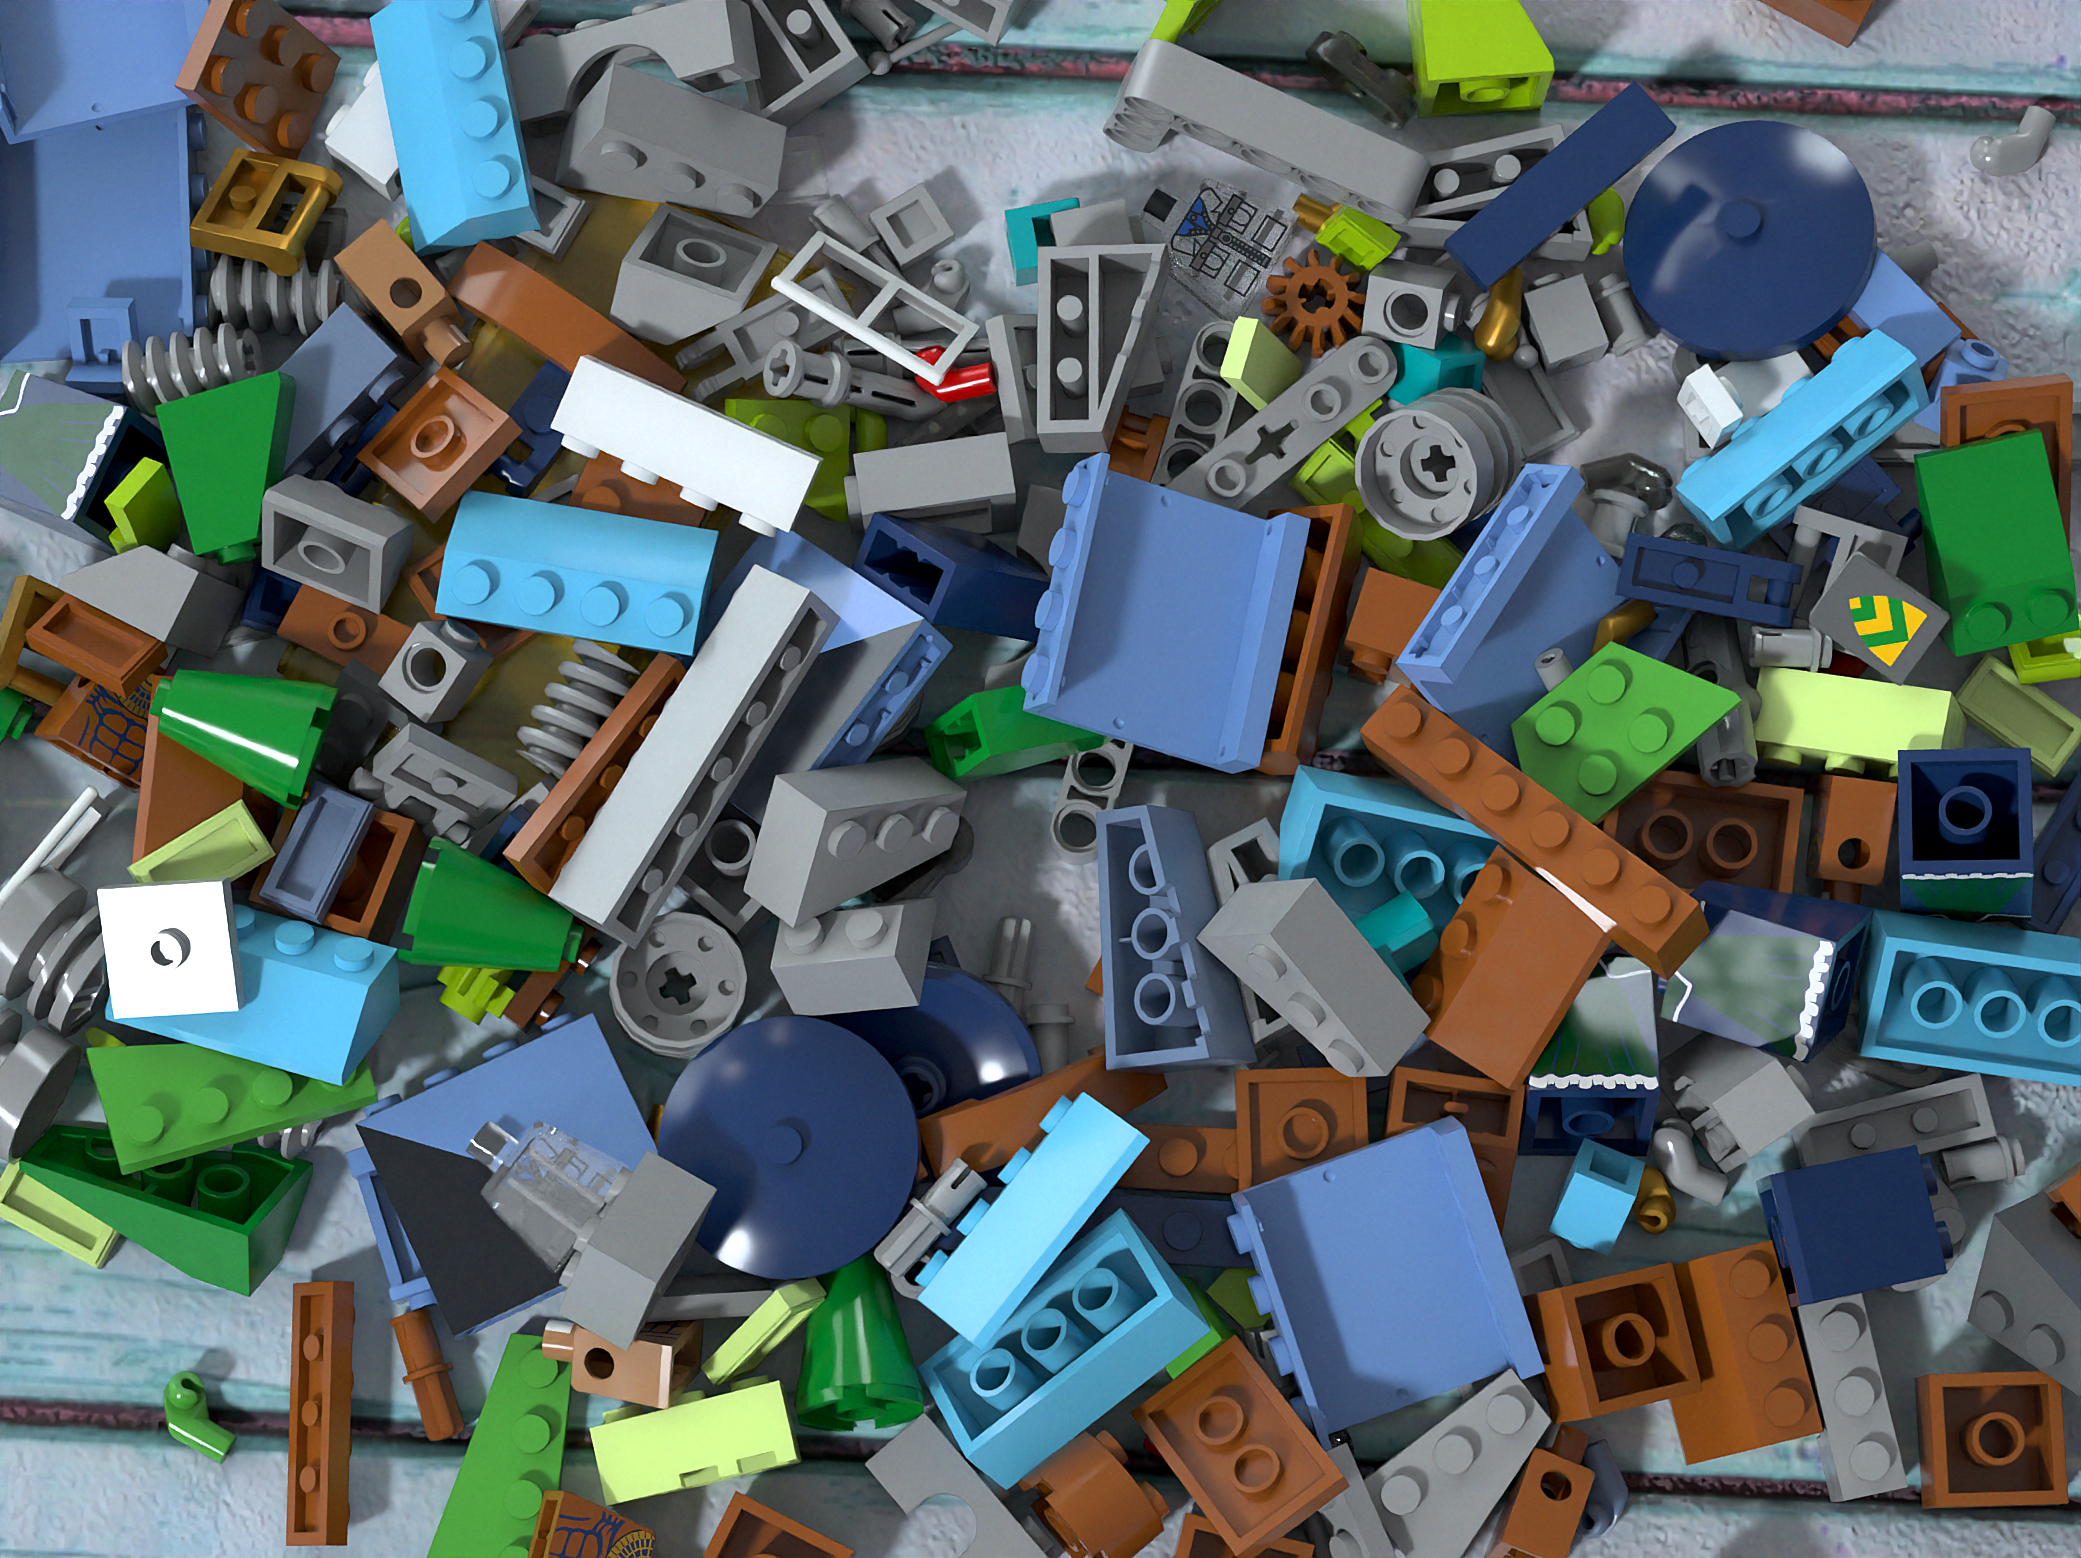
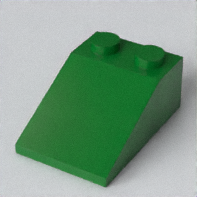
M2038 428L1914 454L1930 600L1949 613L1950 618L1938 635L1952 653L1959 657L2080 630L2074 570L2042 432Z

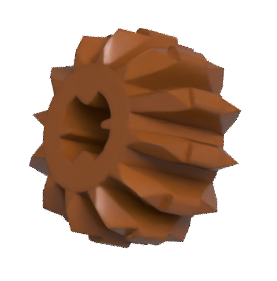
M1313 249L1307 253L1305 268L1296 259L1287 257L1282 265L1285 277L1269 275L1266 288L1274 296L1263 299L1261 311L1268 316L1277 317L1269 325V330L1276 337H1281L1288 332L1291 333L1287 348L1293 354L1300 350L1303 341L1311 342L1312 357L1318 359L1323 357L1325 340L1337 350L1348 342L1345 332L1360 334L1362 332L1363 319L1357 312L1365 310L1367 294L1354 291L1362 280V275L1359 271H1350L1342 276L1339 275L1343 264V257L1340 254L1334 255L1330 259L1328 267L1319 265V253ZM1315 295L1322 296L1326 299L1324 307L1320 306L1315 314L1305 310L1306 302L1312 301Z

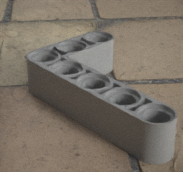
M1148 39L1143 44L1124 76L1103 127V133L1114 142L1143 153L1154 152L1167 131L1171 128L1370 217L1393 225L1408 224L1431 168V163L1426 157L1404 145L1178 45L1159 39Z

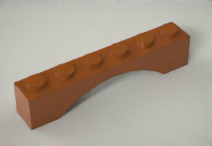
M1402 683L1359 730L1375 763L1419 796L1459 815L1505 846L1566 895L1619 946L1667 982L1710 933L1698 901Z

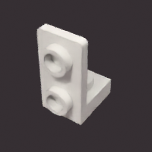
M1797 351L1760 361H1731L1716 372H1713L1709 365L1706 364L1686 377L1676 400L1713 450L1732 438L1734 432L1745 421L1755 416H1761L1762 418L1781 403L1783 394L1793 383L1806 376L1813 378L1814 375Z

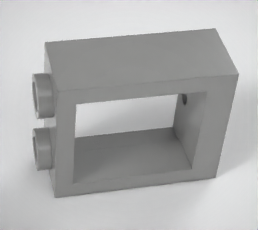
M1006 432L853 454L856 475L843 477L852 534H866L874 512L975 532L982 536L1017 531L1016 491Z

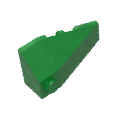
M55 1124L19 1160L21 1172L191 1278L250 1297L282 1260L313 1175L312 1162L297 1157L290 1160L283 1157L281 1152L248 1143L233 1144L232 1152L210 1150L122 1175L109 1130Z

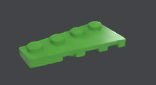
M191 1043L86 1048L87 1058L122 1175L378 1103V1093L366 1056H364L343 1086H339Z
M510 1334L426 1558H527L544 1491L561 1490L572 1396V1362L545 1359L542 1354L543 1336Z

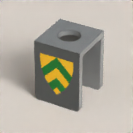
M1855 551L1811 610L1809 622L1878 672L1901 686L1947 623L1950 616L1947 611L1860 551Z

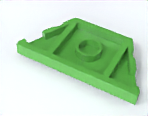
M1610 641L1511 724L1521 771L1586 820L1597 826L1743 705L1740 697L1733 691Z

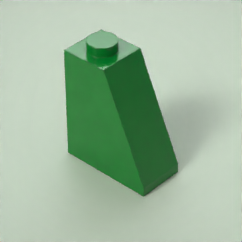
M276 370L155 406L195 556L211 560L217 559L219 567L239 564L256 557L254 547L262 545V498L270 487L283 480L297 390L293 376Z
M1021 685L973 693L923 729L934 769L959 786L1100 748L1114 738L1022 711L1027 691Z

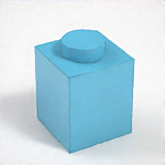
M1584 1138L1558 1195L1548 1232L1564 1238L1575 1247L1592 1249L1609 1256L1636 1199L1645 1162Z

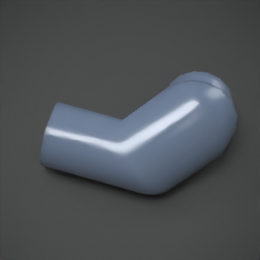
M1602 1439L1587 1445L1581 1461L1582 1466L1595 1472V1478L1577 1527V1532L1589 1539L1605 1537L1614 1529L1629 1494L1628 1487L1606 1439Z

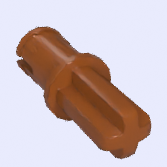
M430 1308L412 1311L391 1319L390 1323L392 1328H394L408 1374L402 1380L404 1385L411 1384L427 1437L431 1441H439L459 1434L464 1430L465 1424L448 1373L454 1367L452 1362L445 1363L431 1320Z

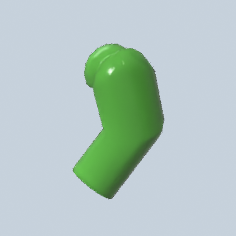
M191 1371L176 1373L166 1384L163 1391L164 1409L171 1436L215 1462L222 1464L232 1451L238 1436L209 1420L202 1378Z

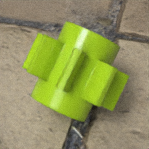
M443 966L436 979L447 985L438 1000L478 1026L488 1012L501 1019L503 1016L502 1012L516 995L515 991L505 986L514 971Z

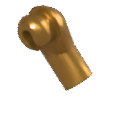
M1644 1165L1632 1209L1641 1229L1649 1234L1656 1235L1664 1233L1670 1228L1676 1218V1203L1662 1173L1654 1167Z

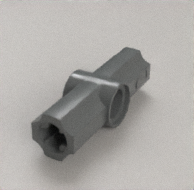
M1697 611L1692 615L1684 628V633L1681 635L1685 672L1735 692L1743 705L1696 743L1701 778L1714 788L1722 786L1739 788L1756 777L1754 767L1758 763L1753 724L1759 716L1762 698L1757 690L1746 683L1736 619Z

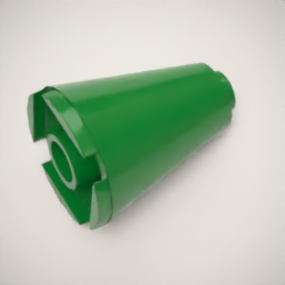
M178 669L173 681L161 677L149 714L160 718L158 731L281 805L298 811L308 789L305 786L308 774H311L317 764L336 704L334 701L339 688L327 683Z
M437 836L431 839L428 847L440 851L436 864L423 861L402 931V933L415 937L412 951L399 948V962L410 965L559 972L563 960L575 963L585 926L574 923V914L551 897L534 889L530 884L457 844Z
M868 1253L850 1266L830 1274L815 1277L827 1295L824 1297L825 1300L808 1317L794 1400L798 1423L801 1426L816 1430L846 1432L854 1431L853 1421L874 1419L875 1429H881L907 1423L918 1418L924 1412L923 1400L925 1395L884 1266L877 1261L873 1254Z

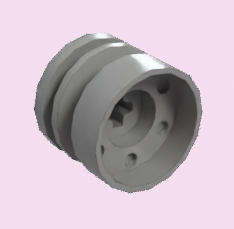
M1447 387L1380 417L1364 433L1355 456V483L1365 508L1383 528L1404 539L1430 541L1450 534L1467 525L1470 521L1494 510L1500 505L1521 471V444L1512 420L1494 400L1473 389Z
M48 864L37 869L25 879L0 909V995L11 1001L20 997L33 985L27 1000L26 1012L38 1021L48 1017L47 1026L63 1038H67L78 1032L107 1003L110 995V984L99 904L95 905L81 917L86 905L88 892L84 887Z
M672 912L656 916L636 949L622 943L614 955L609 996L615 1020L631 1042L653 1055L676 1059L697 1055L712 1041L730 1031L740 1016L744 1003L747 973L741 950L724 928L702 915ZM675 974L680 982L692 981L694 986L688 990V1002L686 1004L679 1005L675 997L663 999L660 995L666 990L667 976Z
M7 1008L0 1013V1158L15 1165L43 1136L64 1102L81 1060V1047L41 1025L30 1030L18 1043L22 1029V1015Z

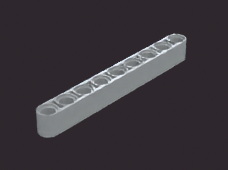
M1216 320L1207 323L1197 333L1152 484L1164 487L1172 481L1168 470L1173 464L1179 461L1194 463L1227 437L1239 393L1221 377V367L1210 364L1205 359L1203 352L1210 345L1217 343L1228 346L1235 323L1226 320ZM1207 402L1219 411L1220 418L1212 425L1198 426L1189 420L1186 410L1192 404ZM1114 738L1100 748L1070 755L1052 815L1050 828L1051 846L1060 860L1070 865L1082 866L1092 863L1097 859V836L1088 846L1081 848L1073 847L1064 841L1060 830L1067 821L1074 818H1084L1090 821L1096 828V812L1117 809L1135 744ZM1091 758H1102L1111 764L1115 775L1106 785L1100 787L1091 786L1085 783L1079 775L1078 770L1081 764Z

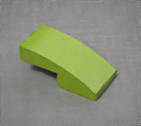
M144 457L104 501L117 524L115 530L108 537L118 555L143 545L166 553L172 543L174 544L180 537L181 513L170 477L162 463Z

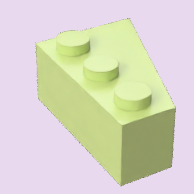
M1761 666L1756 690L1762 698V705L1759 716L1753 724L1757 753L1763 754L1762 760L1768 764L1786 768H1799L1801 763L1824 767L1826 771L1841 776H1867L1898 783V750L1963 749L1968 720L1951 691L1908 685L1899 686L1894 683L1773 666Z
M762 1375L730 1383L731 1393L707 1399L704 1390L681 1394L669 1409L644 1415L642 1414L641 1405L628 1406L602 1413L604 1425L590 1428L606 1506L615 1507L802 1463L785 1386L779 1380L769 1382L768 1375Z

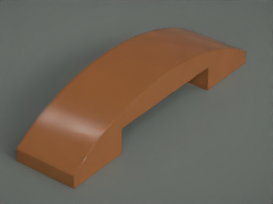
M481 240L445 288L454 301L495 329L498 326L571 376L574 373L580 356L590 355L679 395L688 385V381L677 371L607 318L538 272Z
M1105 1044L1087 1050L1089 1057L982 1101L971 1098L919 1119L921 1147L933 1182L935 1183L945 1173L956 1157L964 1161L971 1171L974 1170L976 1173L1007 1164L1021 1146L1032 1153L1048 1134L1039 1126L1040 1122L1062 1095L1073 1102L1080 1093L1085 1092L1120 1117L1168 1089L1164 1074L1106 1070Z

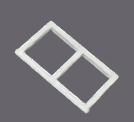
M819 230L781 274L774 277L771 282L772 288L936 386L943 382L945 374L975 338L980 328L978 325ZM819 252L882 288L880 293L857 320L794 283ZM895 297L958 334L934 366L870 328Z
M88 786L1 890L0 909L23 881L42 867V863L90 806L92 809L44 866L49 864L59 871L112 808L99 796L96 788Z

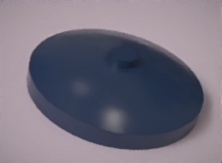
M1753 120L1725 124L1704 131L1683 142L1659 161L1646 176L1632 200L1625 220L1622 249L1624 267L1628 281L1644 314L1661 333L1679 346L1693 353L1723 361L1749 362L1772 359L1792 353L1818 340L1833 329L1856 304L1871 276L1877 251L1876 216L1868 189L1860 173L1848 157L1825 138L1805 128L1777 121Z
M927 961L919 1006L806 1016L843 1027L874 1046L901 1076L915 1105L918 1120L971 1098L982 1101L1043 1076L1039 1052L1032 1033L1011 1002L996 988L978 976L945 963ZM921 1147V1162L928 1174V1179L922 1182L934 1183ZM1006 1164L977 1174L988 1184V1187H1000L1004 1182L997 1176Z
M777 1016L749 1022L726 1032L712 1041L692 1059L679 1076L666 1102L660 1123L658 1156L717 1189L695 1239L702 1248L727 1265L746 1273L765 1278L801 1280L823 1276L850 1266L875 1249L894 1229L908 1207L915 1190L921 1161V1133L915 1105L908 1088L892 1064L874 1046L851 1031L827 1021L801 1016Z

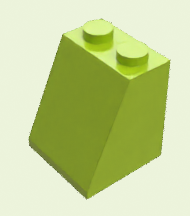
M1406 0L1418 118L1542 108L1555 71L1554 59L1519 0Z

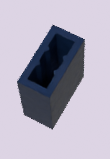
M874 512L851 567V570L933 624L1036 643L1040 633V628L1035 626L1036 609L1045 591L1049 590L1051 578L979 533Z

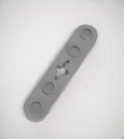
M1358 336L1346 342L1164 487L1238 511L1388 391L1393 385L1397 374V362L1391 348L1382 340L1372 336ZM1288 423L1295 429L1283 438V441L1278 445L1277 450L1281 455L1279 460L1270 453L1260 457L1251 465L1245 462V458L1261 442V438L1257 433L1258 429L1265 435L1279 431Z

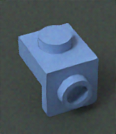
M72 297L66 306L73 366L65 377V385L103 399L114 398L126 393L122 380V347L124 342L128 340H135L140 346L135 298Z
M1958 339L1944 352L1942 361L1927 388L1930 405L1913 417L1912 422L1940 434L1941 387L2004 380L2009 362L2001 358L1995 348L1983 341L1976 339L1964 341Z

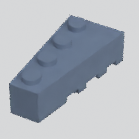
M345 302L278 369V371L293 376L297 389L283 480L294 474L311 479L316 472V468L381 410L386 400L390 401L424 370L373 316ZM173 477L171 479V482L174 487L176 496L179 498L175 479Z
M1145 804L1096 812L1106 1070L1162 1074L1258 1062L1235 973L1196 939L1219 911L1194 811Z

